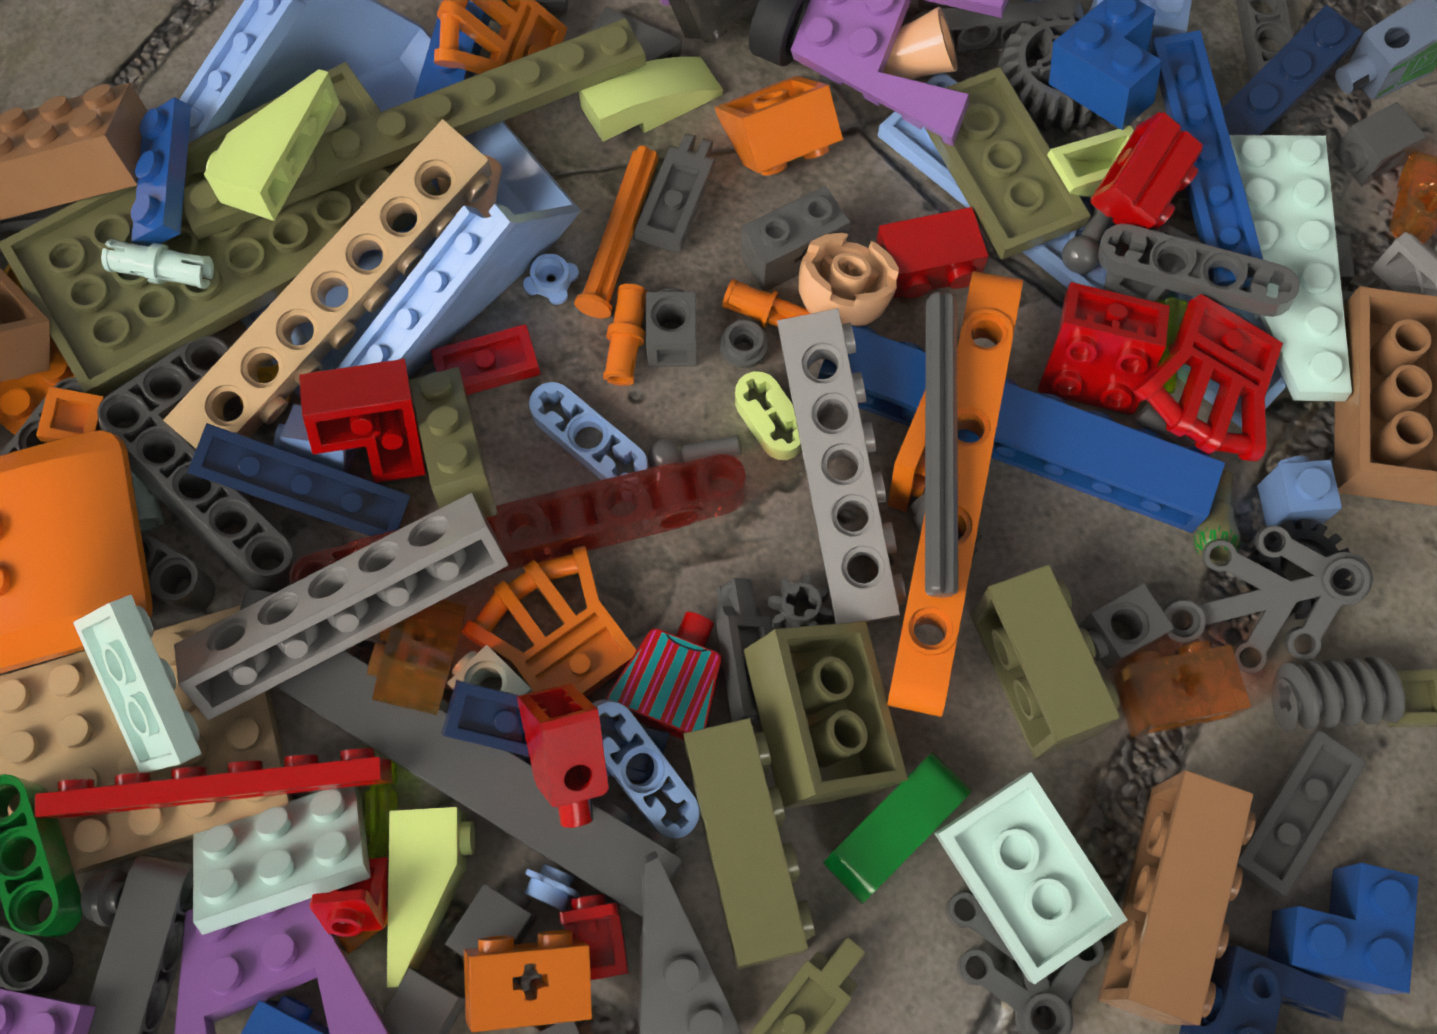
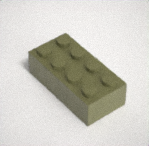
M747 718L685 733L686 757L699 805L736 969L740 970L804 953L808 950L806 940L811 939V936H815V929L807 900L797 902L792 883L797 882V878L800 877V871L792 842L783 845L781 842L778 828L783 827L782 821L786 820L778 786L767 787L765 774H769L768 765H771V757L764 731L754 733L751 719Z

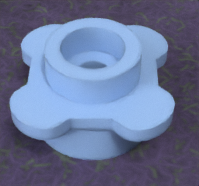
M541 254L531 265V276L526 277L523 281L524 290L532 296L539 294L547 297L550 303L554 305L562 304L568 299L567 290L571 282L579 278V270L575 264L567 263L556 254ZM554 276L556 278L553 282L547 281L548 277Z
M543 864L540 873L527 869L525 873L531 879L524 894L565 912L571 897L578 898L580 895L578 891L570 888L574 877L551 866Z

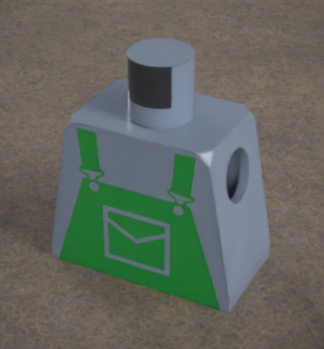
M1414 0L1368 29L1362 35L1349 63L1336 70L1335 77L1341 90L1350 94L1362 88L1370 99L1378 100L1431 74L1437 66V0Z

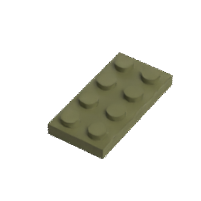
M1000 67L945 87L946 89L969 94V106L954 146L944 143L942 137L926 128L925 130L969 206L973 208L976 218L1001 260L1087 225L1091 217L1090 213L1078 195L1069 193L1047 156L1050 151L1049 146Z

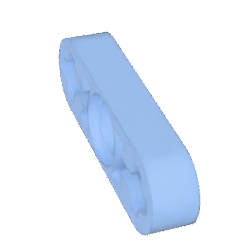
M548 382L538 386L532 392L529 407L535 424L608 487L621 494H630L640 490L645 485L648 479V464L645 453L570 389L560 383ZM561 400L562 411L570 419L567 427H565L564 419L556 412L550 411L545 415L543 406L545 402L548 401L551 404H556ZM586 427L597 428L603 434L601 443L591 449L581 448L575 443L576 434ZM611 447L614 457L622 464L626 465L634 461L635 474L633 476L626 472L619 477L616 476V464L607 456Z
M606 699L592 703L598 708L599 716L602 713L610 717L619 716L620 719L616 721L614 727L622 739L630 742L634 735L637 737L636 742L627 744L620 749L613 739L602 734L606 768L653 829L668 838H681L689 834L699 820L700 810L696 798L627 707ZM619 751L613 760L610 754ZM646 753L653 760V774L646 782L633 784L626 775L627 763L634 755ZM667 778L669 780V783L663 785ZM660 788L665 796L675 803L683 801V804L678 808L681 816L679 821L676 823L669 819L661 821V818L666 814V810L661 802L650 794ZM647 795H650V796L648 797V799L646 800V802H645V801L643 800V797H644V796H647Z

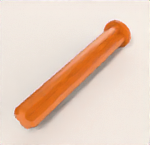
M640 145L637 150L632 152L583 294H579L575 298V307L588 316L600 319L611 316L613 308L610 300L659 161L658 153L650 150L647 146Z

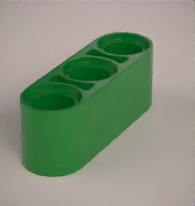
M931 752L907 776L908 780L901 782L823 862V865L861 904L904 863L972 792L934 752Z
M1 774L0 898L6 919L11 928L18 933L46 937L66 935L75 929L83 914L81 909V893L58 819L35 817V794L47 793L48 791L38 783L13 775ZM19 792V806L14 813L9 815V802ZM35 844V859L30 866L25 868L23 865L24 854L29 846ZM50 896L52 899L51 914L41 923L39 908L44 899Z

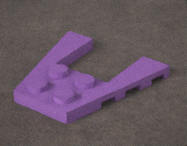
M810 0L791 47L793 59L841 86L845 83L863 93V97L877 106L880 103L901 114L906 122L919 129L924 127L942 137L944 143L954 146L969 106V94L883 73L911 0ZM925 0L1002 18L1008 0Z
M311 898L204 935L201 934L193 923V909L186 911L175 1034H216L215 1022L256 1005L259 1000H267L315 978L318 980L330 1034L390 1033L383 1023L384 1019L374 1001L367 995L355 974L356 970L347 954L341 949L334 935H328L310 909Z

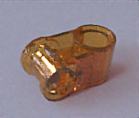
M1414 150L1399 177L1397 184L1398 194L1390 220V230L1396 238H1399L1405 232L1411 233L1424 244L1432 237L1437 224V156Z

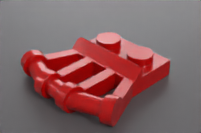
M1200 294L1191 299L1187 305L1175 341L1168 346L1170 355L1150 375L1138 383L1132 392L1140 401L1147 400L1166 422V430L1178 437L1186 435L1195 440V446L1205 453L1211 454L1215 451L1237 454L1241 460L1257 462L1263 457L1266 450L1265 396L1283 342L1203 294ZM1183 364L1191 367L1179 403H1177L1163 385ZM1212 379L1220 384L1206 423L1197 418V414L1209 380ZM1239 396L1241 397V434L1227 432Z

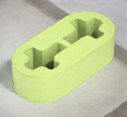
M759 371L745 374L739 379L735 388V406L738 413L770 457L777 460L795 458L801 453L802 449L793 404L771 375ZM754 389L758 394L766 391L765 405L768 410L765 411L756 399L747 401L749 390ZM773 421H776L784 432L793 430L791 443L787 444L783 438L776 441L773 440L775 438V425Z

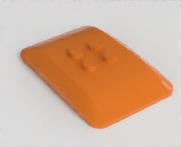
M104 430L92 431L1 455L0 674L85 650L73 622L123 597L132 595L136 606H141L147 612L149 618H151L152 597L128 451L124 441L118 435Z

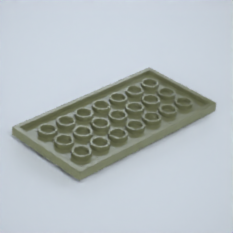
M346 62L326 71L329 73L340 104L323 134L381 112ZM277 98L188 143L184 187L205 180L204 173L208 159L214 151L219 149L227 133ZM404 160L282 207L275 221L259 216L200 240L197 239L192 231L186 214L182 209L180 234L161 244L167 245L169 247L168 250L211 257L214 264L213 278L207 279L202 277V279L209 280L211 283L206 289L166 281L164 284L149 283L147 281L148 278L142 276L109 272L104 269L101 259L103 248L115 251L112 248H107L105 245L106 241L115 239L135 244L131 242L133 230L131 209L136 200L137 185L79 200L0 241V249L29 299L50 320V335L84 393L103 396L129 382L185 343L207 335L212 336L273 302ZM430 181L426 187V192L433 196H439L440 194ZM413 214L398 216L393 222L392 230L399 232L417 222V217Z

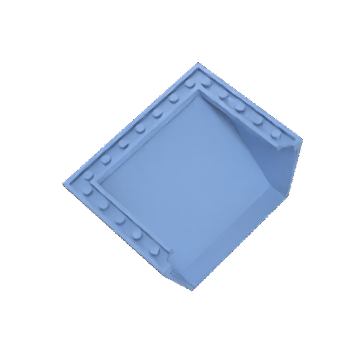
M244 0L179 99L191 106L188 143L286 93L317 70L328 71L344 62L348 64L381 112L411 101L416 91L432 37L421 24L377 0ZM504 121L464 136L478 151L494 158L502 166L496 204L488 211L491 216L485 218L477 208L463 205L439 238L434 237L422 250L425 255L414 270L407 276L401 273L388 287L391 293L384 304L373 313L367 310L354 324L357 330L351 340L339 350L332 348L320 361L323 365L321 371L405 359L408 378L410 379L432 358V349L443 347L519 278L539 255L546 253L581 212L578 206ZM437 179L431 180V183L439 193ZM416 223L399 231V233H405L412 230ZM379 250L365 252L359 260V268L372 270L378 267L383 259V252ZM337 286L329 290L325 298L326 306L334 308L344 304L348 298V288ZM271 303L240 319L247 329ZM301 323L294 328L291 335L293 345H303L310 341L314 333L312 323ZM271 359L274 365L278 363L277 360ZM298 385L294 392L301 400L300 385Z

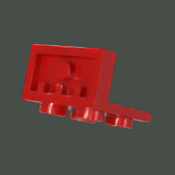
M1070 282L1064 298L1059 332L1041 376L1038 391L1129 415L1134 414L1140 400L1132 390L1156 369L1166 348L1170 305Z

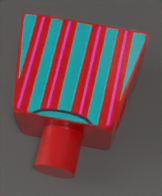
M687 611L676 635L652 628L610 690L606 700H612L627 707L639 723L668 732L670 736L684 741L685 733L708 728L722 667V655L705 648L714 623L700 614Z

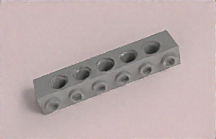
M838 308L777 320L835 624L866 621V624L898 618L900 615L899 605L907 604V596L902 574L892 575L888 554L897 553L892 523L881 522L878 503L887 502L881 471L871 473L868 453L876 452V443L871 421L861 423L858 403L866 402V394L861 372L851 373L848 354L856 353L851 322L841 324ZM827 359L836 365L837 371L828 379H817L808 371L809 367L817 360ZM838 408L846 414L847 421L842 427L831 430L823 427L819 423L818 417L825 409ZM837 457H848L855 462L858 470L852 478L838 480L828 472L830 462ZM849 506L861 508L868 518L865 527L854 532L843 529L838 523L837 517L844 508ZM865 556L872 559L878 568L876 578L869 583L854 581L847 571L849 563L854 558Z
M470 493L174 644L178 685L209 721L505 568L509 564L492 527L475 497Z

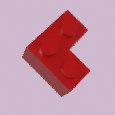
M405 359L299 374L302 417L313 455L366 446L374 483L425 475Z

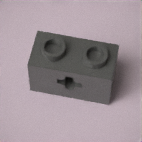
M824 186L743 225L741 230V257L761 289L768 291L799 275L802 258L807 253L811 241L825 234H849L850 221L827 186Z

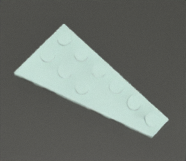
M1229 135L1263 260L1290 268L1297 275L1300 282L1299 292L1290 309L1284 314L1274 317L1253 314L1256 320H1262L1269 335L1283 342L1276 364L1293 400L1346 401L1352 394L1326 136ZM1269 283L1267 296L1277 298L1279 286Z

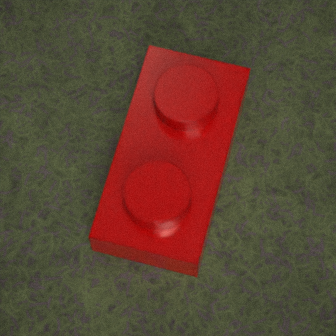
M526 324L431 350L436 372L459 367L467 395L541 375Z

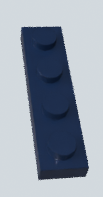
M1326 4L1222 108L1229 135H1265L1359 41L1363 32Z
M208 423L205 425L187 472L377 539H382L399 529L410 499V495Z
M456 679L441 734L444 737L529 756L517 696L520 695ZM599 716L601 733L613 739L620 749L627 744L637 741L635 735L630 742L622 739L614 727V724L619 719ZM641 725L664 755L669 733ZM619 751L610 754L613 760ZM646 753L634 755L626 766L627 778L639 783L646 782L654 771L653 760ZM606 768L607 775L612 776V774Z

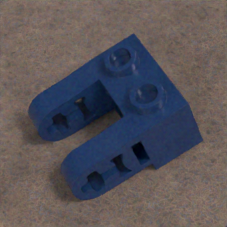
M1227 946L1221 958H1215L1210 981L1216 985V995L1209 1015L1201 1018L1200 1026L1181 1025L1179 1034H1275L1281 1004L1321 1018L1343 1021L1348 991L1241 947Z

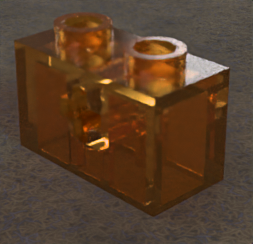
M441 600L381 631L379 640L387 641L386 645L375 643L367 675L377 677L372 700L438 715L467 606Z
M1200 641L1180 647L1178 649L1179 655L1161 658L1159 651H1148L1127 658L1128 664L1113 677L1131 738L1229 719L1251 708L1232 645L1212 648L1210 641ZM1173 680L1176 685L1185 684L1187 692L1183 688H1173L1171 681Z

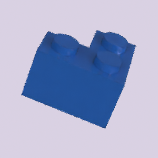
M1103 0L1053 42L1049 84L1119 129L1124 130L1155 101L1162 60L1149 53L1148 49L1156 10L1139 0Z
M1365 863L1333 869L1329 913L1300 906L1272 911L1267 958L1326 982L1375 994H1410L1419 876Z

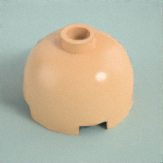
M847 233L825 234L811 241L807 253L802 258L799 270V293L807 311L811 314L838 308L841 324L851 322L852 326H866L882 316L897 289L896 279L899 274V268L892 256L873 241H871L869 248L858 243L847 242L849 235Z

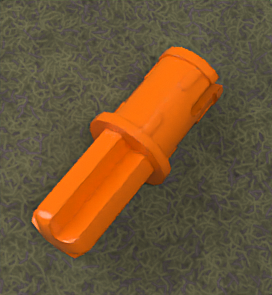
M734 278L729 283L722 302V308L760 321L761 327L764 328L768 324L778 327L777 320L811 314L804 307L780 299L778 291L774 290L771 294L751 287Z

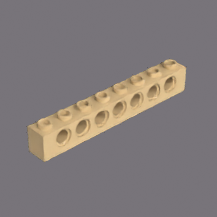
M442 119L163 421L194 448L198 446L206 423L250 438L263 423L270 425L276 421L288 406V402L285 399L300 385L299 374L321 371L323 365L320 361L332 348L339 350L351 340L357 330L354 324L367 310L373 313L384 304L391 293L388 287L401 273L407 276L414 270L425 255L422 250L434 237L439 238L468 200L471 203H475L485 194L491 184L489 177L492 175L489 159ZM435 178H445L451 182L449 190L439 196L428 194L426 187ZM413 214L417 217V223L412 230L405 233L392 230L393 222L398 216ZM369 250L383 252V259L378 267L372 270L359 268V260L365 252ZM337 286L348 288V298L344 304L334 308L326 306L325 298L329 290ZM301 323H312L314 333L310 341L303 345H293L291 335L294 328ZM267 360H277L279 371L275 379L268 383H260L257 377L260 365ZM233 397H241L244 405L242 414L236 420L227 422L223 416L225 403Z

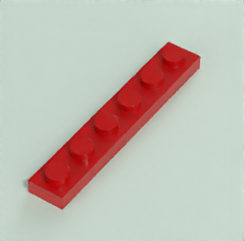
M361 748L340 751V761L319 763V755L317 754L284 757V767L263 769V761L260 760L228 763V773L207 775V767L172 769L171 779L151 781V773L120 774L114 776L115 785L95 787L94 779L64 780L58 782L57 792L35 794V817L65 819L393 783L392 762L382 757H375L373 748Z

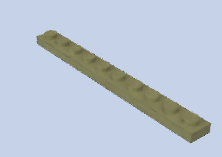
M626 18L322 134L282 207L405 160L442 119L464 137L646 65L645 52ZM207 179L184 187L183 210L198 240L259 217L258 215L220 203Z

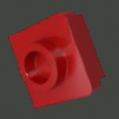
M388 857L369 859L371 878L331 892L312 895L309 907L328 935L335 934L351 937L358 935L362 931L384 929L388 908Z
M605 894L572 899V910L559 913L560 925H564V930L572 931L573 939L580 938L589 945L590 981L630 974L620 904H606Z

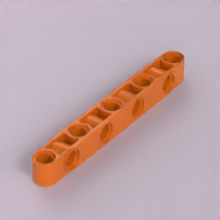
M972 271L957 347L958 431L961 429L971 430L978 435L979 440L964 442L958 439V530L962 535L958 540V591L952 597L947 598L931 597L925 591L924 515L887 706L939 717L943 715L1023 279ZM986 338L994 342L996 346L984 348L978 346L973 340ZM931 624L941 631L943 640L936 645L923 644L916 638L914 630L921 625Z

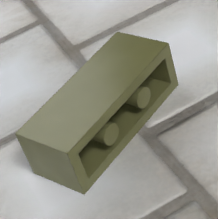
M459 367L409 380L430 484L439 509L472 493L486 518L498 515L473 410Z

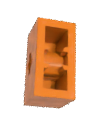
M571 930L537 933V942L514 944V936L511 935L487 936L478 939V948L464 949L466 1023L471 1033L592 1019L589 945L580 938L573 939ZM530 964L538 974H541V978L532 979L529 984V990L523 991L519 984L513 981V978L522 976L524 974V965Z

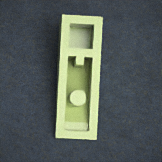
M320 69L227 133L219 149L210 155L204 173L220 203L275 221L340 104L328 72Z
M458 807L390 811L387 988H398L409 968L419 970L466 871V855H474L473 821H466V814Z

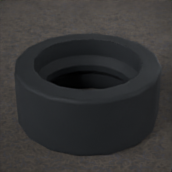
M759 0L749 32V49L751 53L781 67L789 65L794 60L791 47L810 0Z

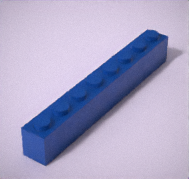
M852 326L856 353L848 354L851 373L861 372L866 394V402L858 403V408L910 427L926 389V352L914 343L907 341L896 342L880 336L868 326ZM824 359L819 370L818 379L832 377L837 371L836 365L832 361ZM1007 377L1005 379L991 458L1190 533L1208 517L1225 462L1211 458L1209 454L1199 448L1181 447L1162 440L1157 433L1151 430L1132 429L1113 422L1110 416L1102 412H1086L1065 404L1058 396L1048 393L1037 394L1018 387L1013 380ZM961 429L958 431V439L961 441L975 442L979 440L978 435L971 430Z

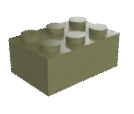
M1050 565L989 586L970 615L1034 760L1092 739L1121 718L1117 711L1120 706L1118 694L1111 681L1101 677L1093 659L1096 652L1092 638L1085 628L1078 627L1070 610L1072 598L1068 587L1061 578H1055Z
M866 621L774 629L744 649L762 730L764 731L770 752L775 785L778 786L784 809L873 795L908 780Z

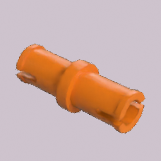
M622 284L618 287L614 322L608 325L606 338L610 341L603 379L613 385L630 386L634 384L638 348L645 341L646 332L642 329L646 305V292L649 291L636 284Z

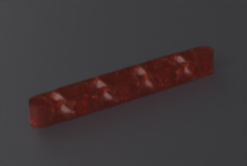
M717 454L684 463L665 464L497 505L498 515L487 517L486 519L492 527L509 565L493 574L521 568L533 559L538 563L573 554V548L585 545L586 550L590 551L679 529L697 521L729 514L737 510L744 500L745 469L742 463L734 456ZM727 478L733 481L735 486L728 491L720 492L713 489L710 484L715 479ZM628 501L637 506L633 513L627 516H618L611 512L612 508L620 502ZM532 526L536 528L534 535L530 539L525 541L512 539L513 533L519 527ZM397 530L351 541L346 545L302 556L293 564L289 582L293 584Z

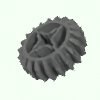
M1055 12L1051 21H1046L1037 15L1038 20L1035 24L1021 23L1016 33L1011 34L1009 39L1006 40L997 66L1002 69L1033 122L1035 120L1043 122L1045 132L1052 124H1058L1063 133L1071 127L1072 123L1082 130L1089 120L1097 122L1100 116L1049 84L1053 42L1076 23L1074 13L1068 20H1061ZM1036 57V66L1028 68L1027 62Z

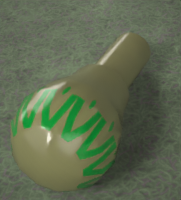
M1227 470L1222 471L1208 517L1196 528L1193 536L1194 549L1201 558L1204 546L1212 540L1220 539L1231 543L1237 553L1241 546L1240 532L1235 520L1234 508L1231 506L1233 473ZM1216 546L1211 550L1210 560L1212 563L1227 562L1229 552L1226 547Z

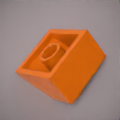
M793 76L714 107L716 115L742 164L757 173L761 172V175L764 176L785 170L788 167L787 162L803 156L804 159H812L829 152V145L843 140L829 85L800 76Z

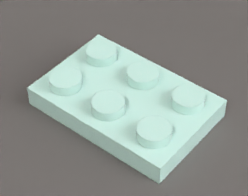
M132 595L110 602L74 621L73 624L139 772L147 773L179 765L201 755L202 753L197 744L199 740L197 724L189 712L182 710L174 692L176 688L174 672L165 659L159 658L151 640L153 636L151 620L141 606H136Z
M1032 772L1024 773L934 833L1027 980L1033 984L1048 976L1128 920Z
M358 787L322 790L289 801V805L272 807L260 814L225 825H218L209 830L194 834L193 923L201 934L204 935L310 899L316 893L331 892L371 878L362 797Z

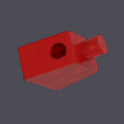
M571 683L517 696L536 786L552 807H558L561 826L576 828L589 824L594 819L591 798L602 796L609 789L598 708Z

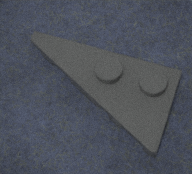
M656 851L646 855L641 885L643 919L639 950L640 999L638 1001L637 1015L639 1034H741L742 1032Z

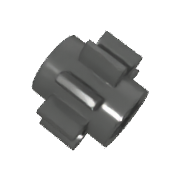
M807 574L802 582L791 584L788 579L783 578L781 582L783 596H769L768 607L780 611V614L776 615L772 620V629H779L782 626L784 628L817 626V620L831 621L833 610L821 606L828 597V587L817 590L814 586L810 585V575ZM797 601L807 603L804 617L794 615V607Z

